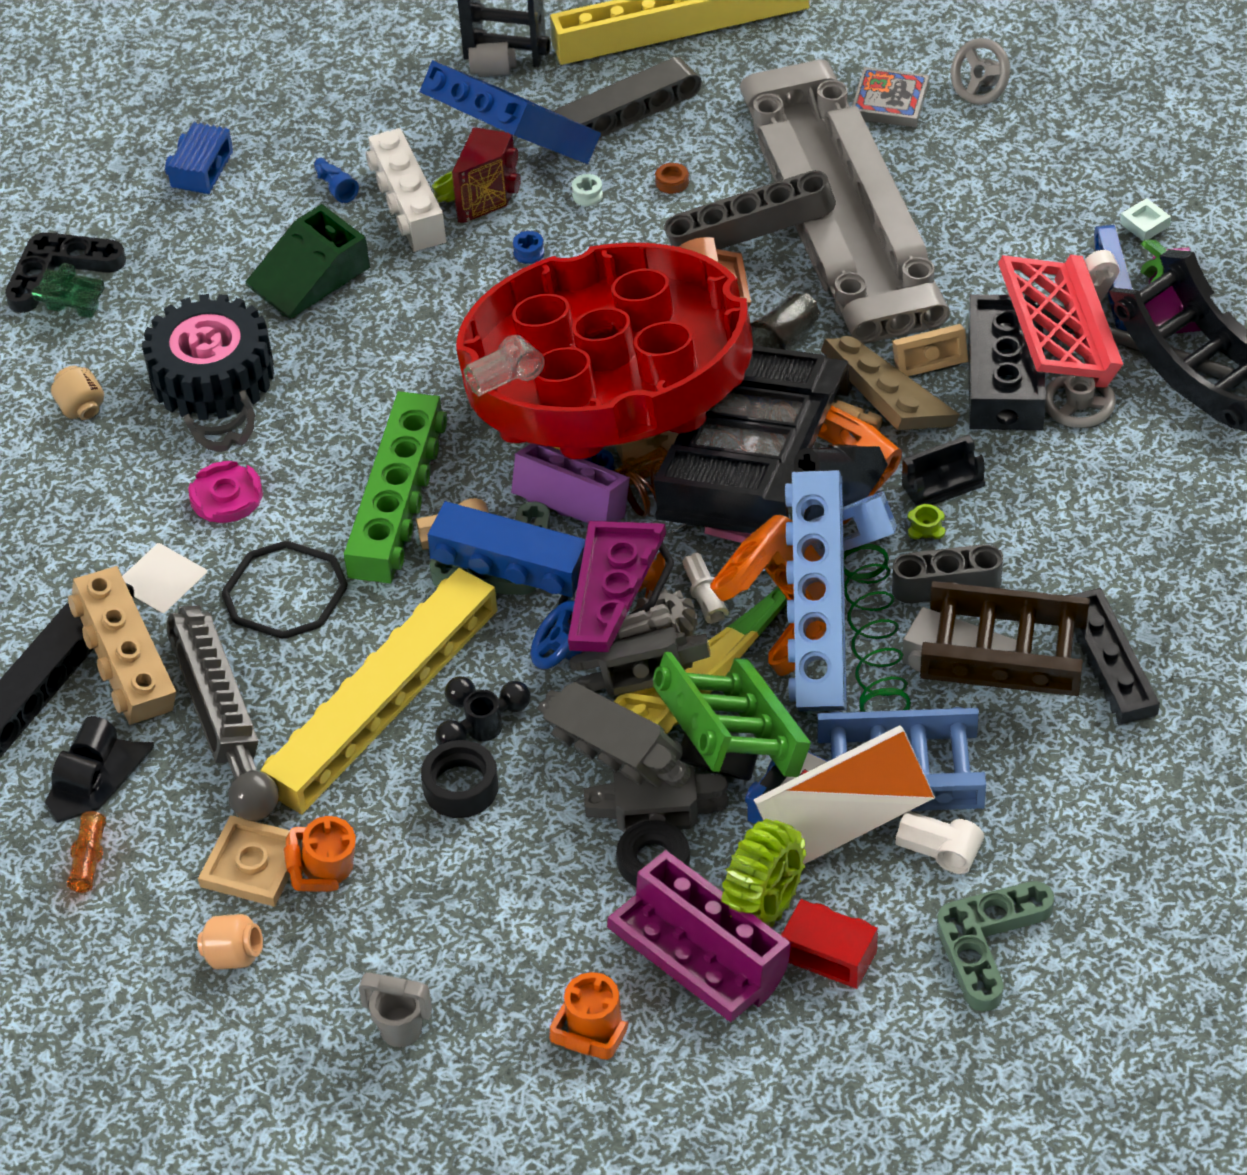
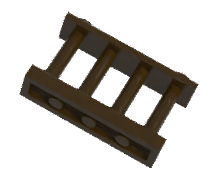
M932 581L930 609L940 612L936 643L923 642L920 679L1079 697L1083 659L1071 658L1074 628L1086 629L1090 598ZM956 615L980 617L976 648L952 645ZM995 619L1019 622L1015 652L992 649ZM1035 623L1059 626L1055 656L1031 654Z

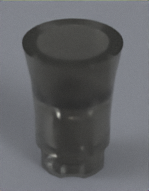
M795 293L792 297L786 298L765 316L750 323L753 346L791 350L820 318L821 312L817 307V301L807 293Z

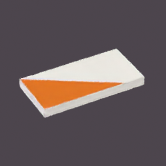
M899 725L753 800L763 820L766 818L772 821L778 820L793 826V829L801 832L802 838L805 839L804 849L806 850V857L803 863L806 864L934 799L935 796L904 729Z

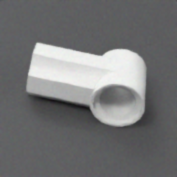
M908 811L900 821L896 835V845L936 858L937 863L947 871L965 874L969 872L984 839V833L980 827L968 820L956 819L948 824Z

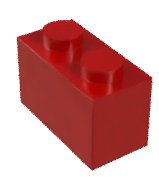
M800 899L781 936L791 942L788 963L858 989L877 952V927L870 925L861 918H851L832 911L824 904H813L803 899Z

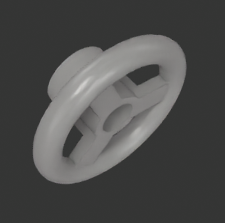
M977 38L968 41L957 51L951 65V82L955 92L960 97L973 104L985 105L996 100L1007 87L1010 78V62L1005 50L997 42L988 38ZM985 48L992 51L998 58L999 63L991 59H980L975 49ZM965 57L971 66V80L967 88L964 87L960 74ZM983 68L985 69L984 76H982ZM980 85L995 86L984 95H976Z
M1064 374L1053 379L1045 388V411L1053 420L1068 427L1089 428L1107 420L1115 409L1116 398L1112 388L1109 385L1107 388L1095 387V381L1092 377ZM1064 386L1067 403L1058 410L1054 404L1053 397L1055 392ZM1095 388L1098 389L1104 397L1094 396ZM1087 407L1101 409L1098 413L1088 417L1071 416L1077 410H1083Z

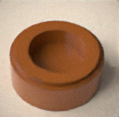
M678 163L661 165L655 172L656 187L668 194L684 191L689 185L688 169Z

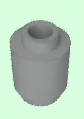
M508 42L477 44L475 48H469L470 73L479 74V77L510 75V68H516L515 48H509Z

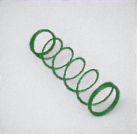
M870 543L844 551V560L851 553L865 549L876 550L884 556L883 564L872 563L864 565L853 572L847 570L844 566V574L847 576L844 583L845 597L852 604L847 612V621L850 628L856 632L851 640V649L854 656L860 660L855 669V678L864 689L859 699L860 712H866L864 709L866 702L878 695H900L906 700V706L903 710H910L911 699L904 692L908 686V682L898 676L881 678L866 687L859 678V669L862 663L875 667H890L903 659L904 654L902 651L896 648H881L867 654L862 659L855 649V640L858 634L866 638L883 639L893 636L898 631L899 625L890 619H879L871 621L857 630L851 621V612L854 606L867 611H880L889 608L894 603L895 597L886 591H875L867 593L853 602L847 593V585L850 579L865 584L878 583L885 580L891 572L888 567V554L882 547ZM880 566V568L872 572L856 573L864 568ZM885 569H886V571H887L886 575H885L883 578L878 579V580H873V581L858 580V579H869V578L875 577V576L879 575L880 573H882ZM875 594H886L891 598L890 603L881 608H866L857 605L860 600ZM890 622L895 625V630L892 633L883 636L866 635L861 632L864 628L875 623ZM882 651H896L900 655L898 660L889 664H875L865 661L869 656ZM886 680H901L904 683L902 689L889 687L870 690L872 686Z

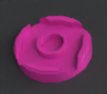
M235 461L217 462L201 469L196 474V480L193 484L190 483L188 488L191 507L196 514L207 521L218 523L238 521L250 515L259 506L263 496L261 480L257 472L248 465H246V468L238 466V463Z

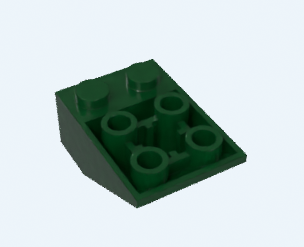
M320 204L292 223L245 281L246 286L290 320L370 268L366 237L326 206Z

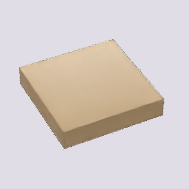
M230 815L198 877L200 887L275 907L290 877V873L286 870L284 855L286 837L290 830ZM297 839L298 845L300 846V851L302 853L303 840Z

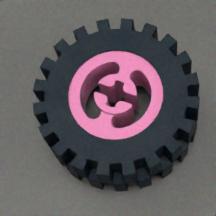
M209 294L199 295L200 301L193 303L190 297L180 300L181 307L176 309L171 304L164 308L165 317L156 315L151 320L153 328L147 327L144 332L145 341H142V350L151 389L154 391L156 400L159 404L164 401L165 409L171 413L179 408L181 417L187 414L191 416L192 412L197 413L198 420H208L210 413H217L218 419L228 417L227 410L233 408L237 414L242 412L244 403L241 401L239 392L243 390L246 391L251 403L254 405L260 400L259 391L266 393L270 387L269 379L274 377L273 356L268 329L263 316H259L258 310L253 305L246 308L245 301L236 298L233 303H229L228 295L218 294L217 300H210Z

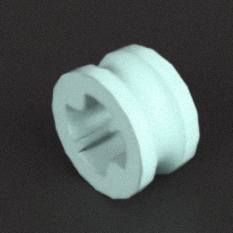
M593 174L577 176L572 181V195L575 203L581 206H592L599 203L603 197L601 179Z

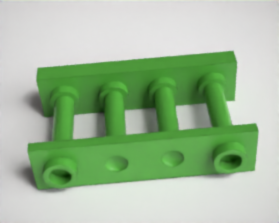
M664 652L660 666L654 672L653 687L712 771L720 772L726 752L769 755L785 777H799L811 742L749 659L734 658L730 672L726 676L686 673L672 652ZM699 690L719 691L725 695L702 694ZM714 711L737 712L740 716L716 715ZM729 732L754 734L756 738L731 736Z

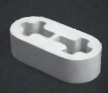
M1107 250L1093 252L1084 260L1100 303L1119 274V266L1115 257Z

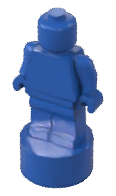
M322 157L315 160L314 167L318 174L317 178L329 183V191L338 202L348 203L357 196L359 185L356 180L349 174L342 172L339 167L329 164Z

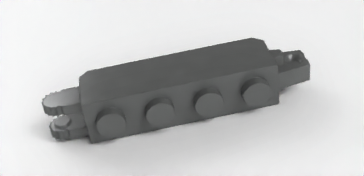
M576 682L566 685L561 692L550 690L545 700L537 707L544 714L542 718L554 728L550 734L567 747L575 743L573 745L574 748L591 760L597 755V760L615 773L621 768L620 772L639 786L645 781L659 789L662 783L665 782L678 788L685 785L690 778L691 769L679 761L682 757V746L672 740L660 725Z

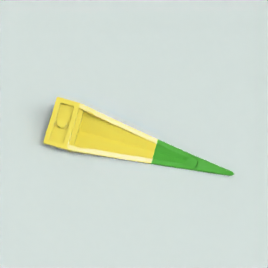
M779 587L727 628L709 639L710 657L693 662V667L685 669V672L725 676L730 671L734 658L742 657L787 604L788 599ZM654 687L621 694L613 701L660 725L666 734L672 730L673 726L679 724ZM699 690L702 694H710L712 692L707 690Z

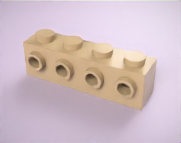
M118 566L74 578L72 595L68 596L69 607L72 615L75 618L80 617L83 623L82 633L89 649L94 648L98 656L97 667L103 681L109 680L113 689L111 692L112 700L117 712H123L128 724L132 725L173 711L176 690Z

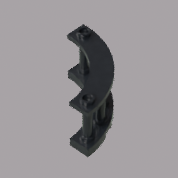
M1169 249L1159 256L1164 267V274L1140 291L1123 288H1113L1109 291L1114 302V311L1117 317L1122 320L1144 357L1177 393L1217 421L1233 429L1247 432V397L1230 393L1232 389L1247 379V329L1229 311L1223 314L1210 298L1214 291L1206 280L1195 253ZM1172 286L1183 304V310L1157 328L1145 304ZM1192 321L1197 324L1210 341L1182 360L1167 343L1166 339ZM1218 352L1223 353L1240 365L1216 384H1212L1194 371V369Z

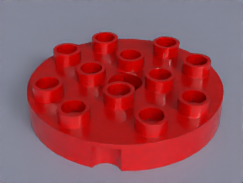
M614 243L590 246L581 255L571 258L552 256L515 272L493 286L472 306L459 328L456 343L466 396L476 414L488 425L499 431L500 437L506 442H528L543 446L560 447L561 453L570 459L589 458L599 453L604 446L638 441L666 431L685 433L698 429L706 421V411L720 402L733 388L742 383L753 350L747 299L740 298L737 278L726 267L708 256L677 246L655 243Z

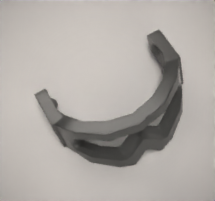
M245 390L239 392L241 401L244 403L243 410L228 424L217 427H205L196 424L190 414L184 416L185 423L196 442L208 450L222 452L229 450L232 443L242 446L248 441L254 430L255 412ZM247 418L246 426L240 434L232 432V430L242 425ZM228 432L222 442L211 441L205 438V435H218Z

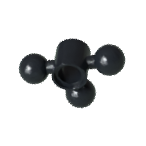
M458 676L452 678L445 687V697L452 706L464 707L465 719L461 722L455 720L442 722L435 732L436 743L439 746L449 741L466 740L467 734L478 741H489L496 738L502 730L501 713L505 710L511 712L524 710L531 699L529 688L520 681H510L501 688L498 698L496 694L488 690L476 691L474 683L466 677Z

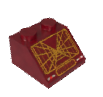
M473 127L452 171L458 222L466 223L506 207L512 194L518 193L521 176L516 173L518 149L514 148L512 134Z

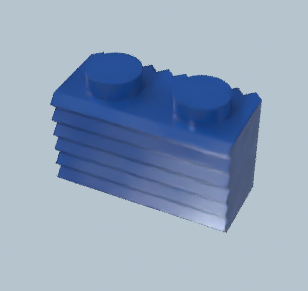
M193 122L187 133L180 135L178 149L174 156H168L165 163V173L169 175L172 188L210 194L213 185L218 180V176H220L228 159H230V155L233 153L229 129L227 127L222 128L221 126L216 127L214 125L209 126L208 124L203 125L202 123L197 124Z

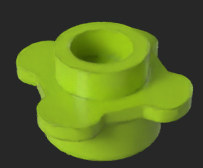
M449 172L438 178L432 185L435 191L434 196L439 203L455 200L452 172Z
M922 504L908 512L907 519L911 522L908 535L912 539H920L921 537L941 539L945 536V528L942 527L945 514L936 506Z

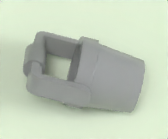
M368 972L363 974L359 985L362 1007L369 1009L372 1021L377 1025L382 1039L393 1047L412 1045L422 1033L423 1019L429 1020L431 1017L432 1004L429 987L421 982Z

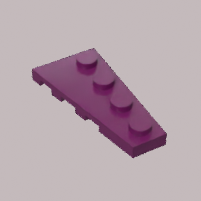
M589 521L568 636L569 651L609 652L666 535L665 524Z

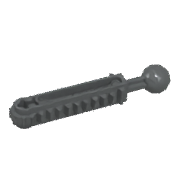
M200 605L179 606L177 608L178 613H172L168 616V638L176 655L215 763L228 762L235 779L228 790L229 805L235 814L242 819L258 821L267 818L279 802L278 786L269 775L256 770L253 760L259 740L213 624L212 616L209 612H201Z

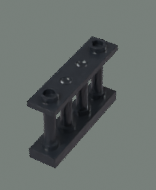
M457 0L463 59L469 60V48H475L477 44L508 42L509 48L532 51L533 67L539 68L543 56L549 55L551 39L550 36H546L543 0H527L528 12L487 8L484 4L480 3V0ZM483 21L529 25L530 37L487 33V30L483 29L482 23Z

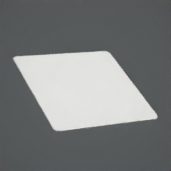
M157 543L122 577L126 583L133 586L135 598L159 612L165 613L207 573V570L166 546Z

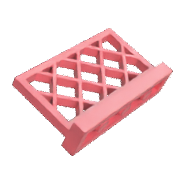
M1003 255L998 264L1036 371L1092 377L1095 381V387L1107 388L1122 367L1123 362L1083 256L1070 255L1065 263ZM1014 270H1019L1030 278L1028 282L1017 275ZM1042 273L1056 275L1054 278L1056 284ZM1036 282L1048 291L1050 295L1048 297L1033 287L1032 284ZM1023 294L1030 297L1040 306L1036 309L1024 300ZM1054 297L1064 304L1066 310L1052 301ZM1046 309L1058 318L1060 322L1058 324L1044 315L1042 310ZM1034 320L1050 333L1046 336L1034 327L1032 321ZM1066 324L1074 331L1075 337L1063 329L1062 326ZM1052 337H1057L1059 340H1061L1063 343L1069 346L1070 350L1067 352L1065 349H1063L1061 346H1059L1057 343L1051 340ZM1042 348H1045L1060 361L1046 359ZM1074 351L1084 358L1085 364L1072 355Z

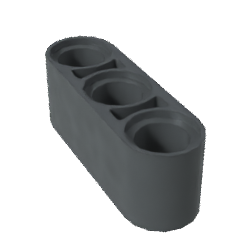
M985 544L902 554L895 558L893 562L892 593L901 602L918 603L931 601L932 581L1000 588L1002 584L1003 554L997 547Z

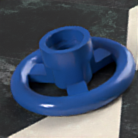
M574 600L563 602L555 607L539 626L530 651L531 661L535 667L542 670L550 669L559 664L563 659L570 660L572 656L582 652L569 651L568 645L570 631L568 621L571 612H573ZM550 649L555 651L546 658L542 657Z

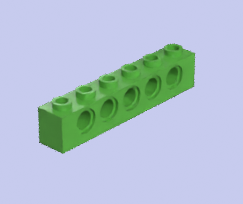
M397 392L344 552L347 577L350 579L392 584L395 571L401 570L403 567L405 556L403 546L405 541H411L413 534L412 517L413 514H419L421 510L422 486L427 487L429 484L431 473L430 460H436L439 451L438 435L439 433H444L447 426V412L442 411L440 396Z

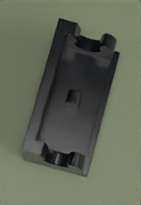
M970 435L903 458L902 486L916 507L922 504L935 505L985 486L984 459L982 455L974 456L975 444Z

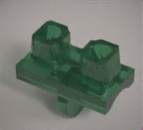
M64 263L59 267L58 271L45 270L41 283L37 288L33 289L32 296L33 300L44 302L47 310L58 312L64 310L65 307L76 308L79 316L91 318L99 307L98 299L104 291L105 285L103 280L76 275L74 266Z

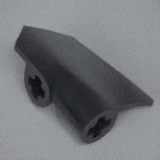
M829 444L828 448H804L797 453L794 460L795 472L839 470L842 476L843 507L866 498L888 466L879 446ZM820 505L809 506L805 511L804 520L810 521L824 515V508Z
M96 716L87 717L80 727L69 752L61 751L53 767L51 776L52 789L45 800V806L55 821L59 823L99 810L154 748V742H131L117 739L116 728L110 722Z

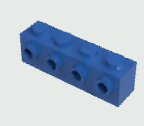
M444 501L428 532L430 559L437 560L440 563L456 565L473 570L479 574L492 575L509 580L515 584H524L545 590L551 594H561L571 598L577 589L586 539Z

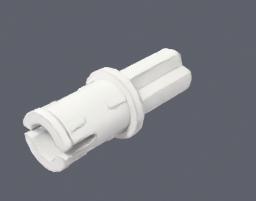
M693 553L690 556H685L682 563L692 584L690 594L699 602L706 622L712 624L724 620V615L728 616L729 614L728 608L724 601H720L710 588L715 577H711L701 554Z

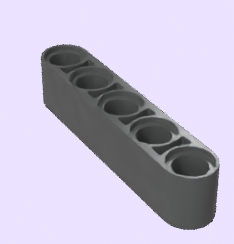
M674 57L561 106L553 112L600 132L599 138L694 97L701 88L702 80L680 57Z
M813 170L678 213L666 221L664 231L671 246L678 247L692 239L711 237L714 238L716 249L720 250L823 217L834 209L836 200L826 174L822 171Z

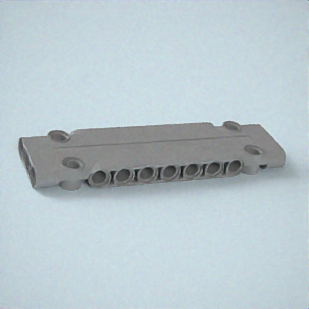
M814 60L753 73L745 77L740 83V92L752 116L754 132L758 135L761 152L774 181L778 182L813 170L824 172L829 180L836 200L834 209L823 217L795 225L823 289L826 292L831 291L835 299V312L843 317L851 337L858 339L862 344L936 328L944 324L949 319L950 309L934 280V264L928 260L924 241L858 107L849 106L847 86L838 81L831 64L826 60Z

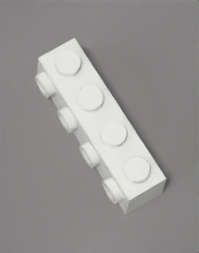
M401 128L369 136L370 151L366 152L367 163L370 171H375L376 180L381 193H386V200L391 214H396L397 224L401 235H406L414 252L446 243L443 212Z

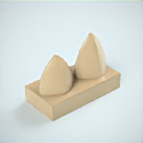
M961 324L892 340L895 368L908 377L969 362L965 328Z

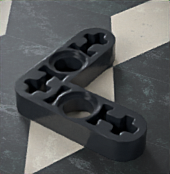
M44 232L34 235L28 241L6 287L5 295L9 308L17 313L29 312L36 308L55 267L105 273L120 270L126 264L123 245L118 241L58 233ZM75 250L85 251L83 254L78 256L69 255L72 251ZM30 270H41V273L38 275H25Z

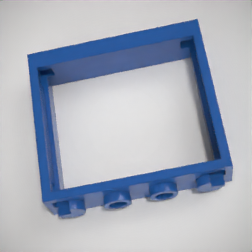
M433 60L419 91L507 133L585 164L589 163L601 135L598 131L509 91Z

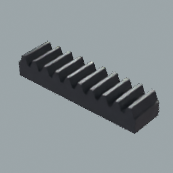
M1101 587L1073 594L1076 597L1090 598L1086 629L1074 628L1076 641L1081 643L1082 653L1087 655V663L1093 667V675L1095 678L1098 677L1100 689H1104L1106 702L1110 701L1111 712L1116 713L1117 724L1122 725L1158 715L1160 703Z

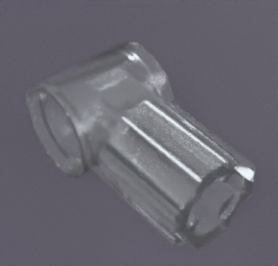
M512 335L502 341L497 351L467 364L464 372L472 391L479 397L517 378L523 381L535 379L543 371L545 359L542 353L522 336Z

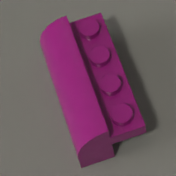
M665 850L637 872L636 894L607 917V928L729 1022H732L752 1004L759 1008L775 991L788 966L791 942L752 913L738 912L729 908V905L727 906L721 901L723 893L721 890Z

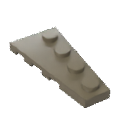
M842 336L841 338L824 340L821 352L827 355V358L848 361L849 381L896 430L953 427L956 425L960 416L958 412L870 350L858 339L851 336Z

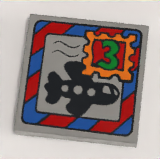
M864 67L852 106L858 107L864 121L917 127L929 86V75Z

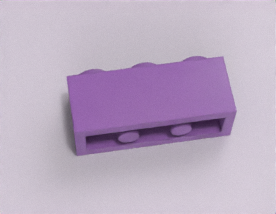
M531 443L515 453L511 493L525 498L528 502L536 501L543 503L548 508L556 510L562 516L573 517L589 524V521L618 522L625 517L630 477L584 459L567 458L559 449Z

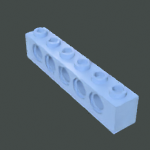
M839 470L792 472V483L785 484L786 507H792L793 522H786L787 546L793 545V561H787L786 563L787 584H794V600H787L788 623H794L795 639H788L789 663L795 662V678H789L788 681L789 701L796 702V708L799 711L847 710L842 476ZM811 505H820L824 508V515L817 522L804 520V512ZM814 543L822 544L825 547V553L820 560L808 561L805 559L804 553L809 545ZM813 582H821L826 586L824 596L816 601L807 599L805 597L807 586ZM813 621H822L826 624V633L818 640H811L806 637V628ZM814 660H823L827 663V672L820 679H811L806 673L808 665Z

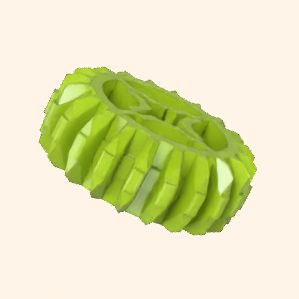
M767 818L762 822L758 821L754 824L752 829L746 831L744 840L738 842V849L735 854L731 855L732 861L726 869L727 876L722 883L724 891L721 901L727 906L729 905V908L738 912L752 913L772 928L775 922L782 918L783 911L789 908L790 901L796 895V888L801 882V872L805 868L803 860L806 857V850L804 849L805 839L802 838L801 832L793 829L791 825Z

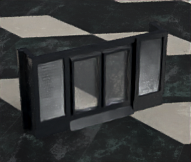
M753 346L752 357L744 373L742 383L733 388L720 402L706 411V421L701 427L690 432L679 433L674 444H671L654 479L657 503L656 520L752 534L774 515H783L789 518L788 507H786L785 484L792 483V472H795V457L801 449L813 447L835 396H849L852 383L849 381L848 361L827 358V355Z

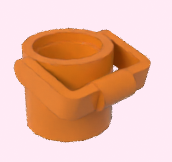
M323 816L313 820L307 827L291 828L286 837L284 855L286 870L290 873L291 885L295 890L313 892L338 890V883H341L350 875L353 870L356 835L353 828L345 820L336 816ZM297 839H298V840H303V842H302V857H301L300 846L298 845ZM302 870L309 879L302 878Z
M595 972L580 974L572 979L565 989L564 1003L550 1025V1041L587 1056L591 1055L604 1060L612 1058L628 1029V1022L622 1020L620 996L615 982L610 977ZM566 1020L569 1032L561 1030Z

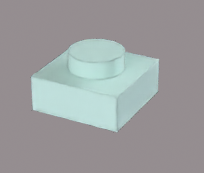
M1146 198L1121 213L1120 224L1144 241L1170 227L1171 216Z

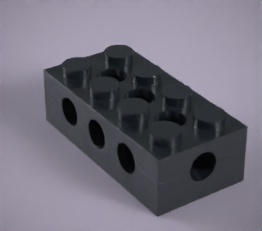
M970 294L968 320L969 429L1043 430L1046 403L1045 372L1036 371L1010 295ZM1023 295L1024 300L1036 309L1040 306L1027 295ZM1033 320L1034 327L1044 334V328ZM1011 349L1013 350V352L1003 354L999 352V350ZM1003 375L1013 376L1012 379L1004 380L999 377Z

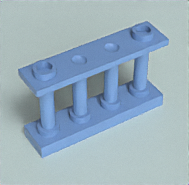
M954 707L951 709L846 713L836 711L817 714L818 743H831L832 759L847 752V742H868L901 725L908 739L911 740V746L935 796L934 799L910 811L985 808V772H970L967 738H977L978 708ZM927 739H951L954 773L930 774Z

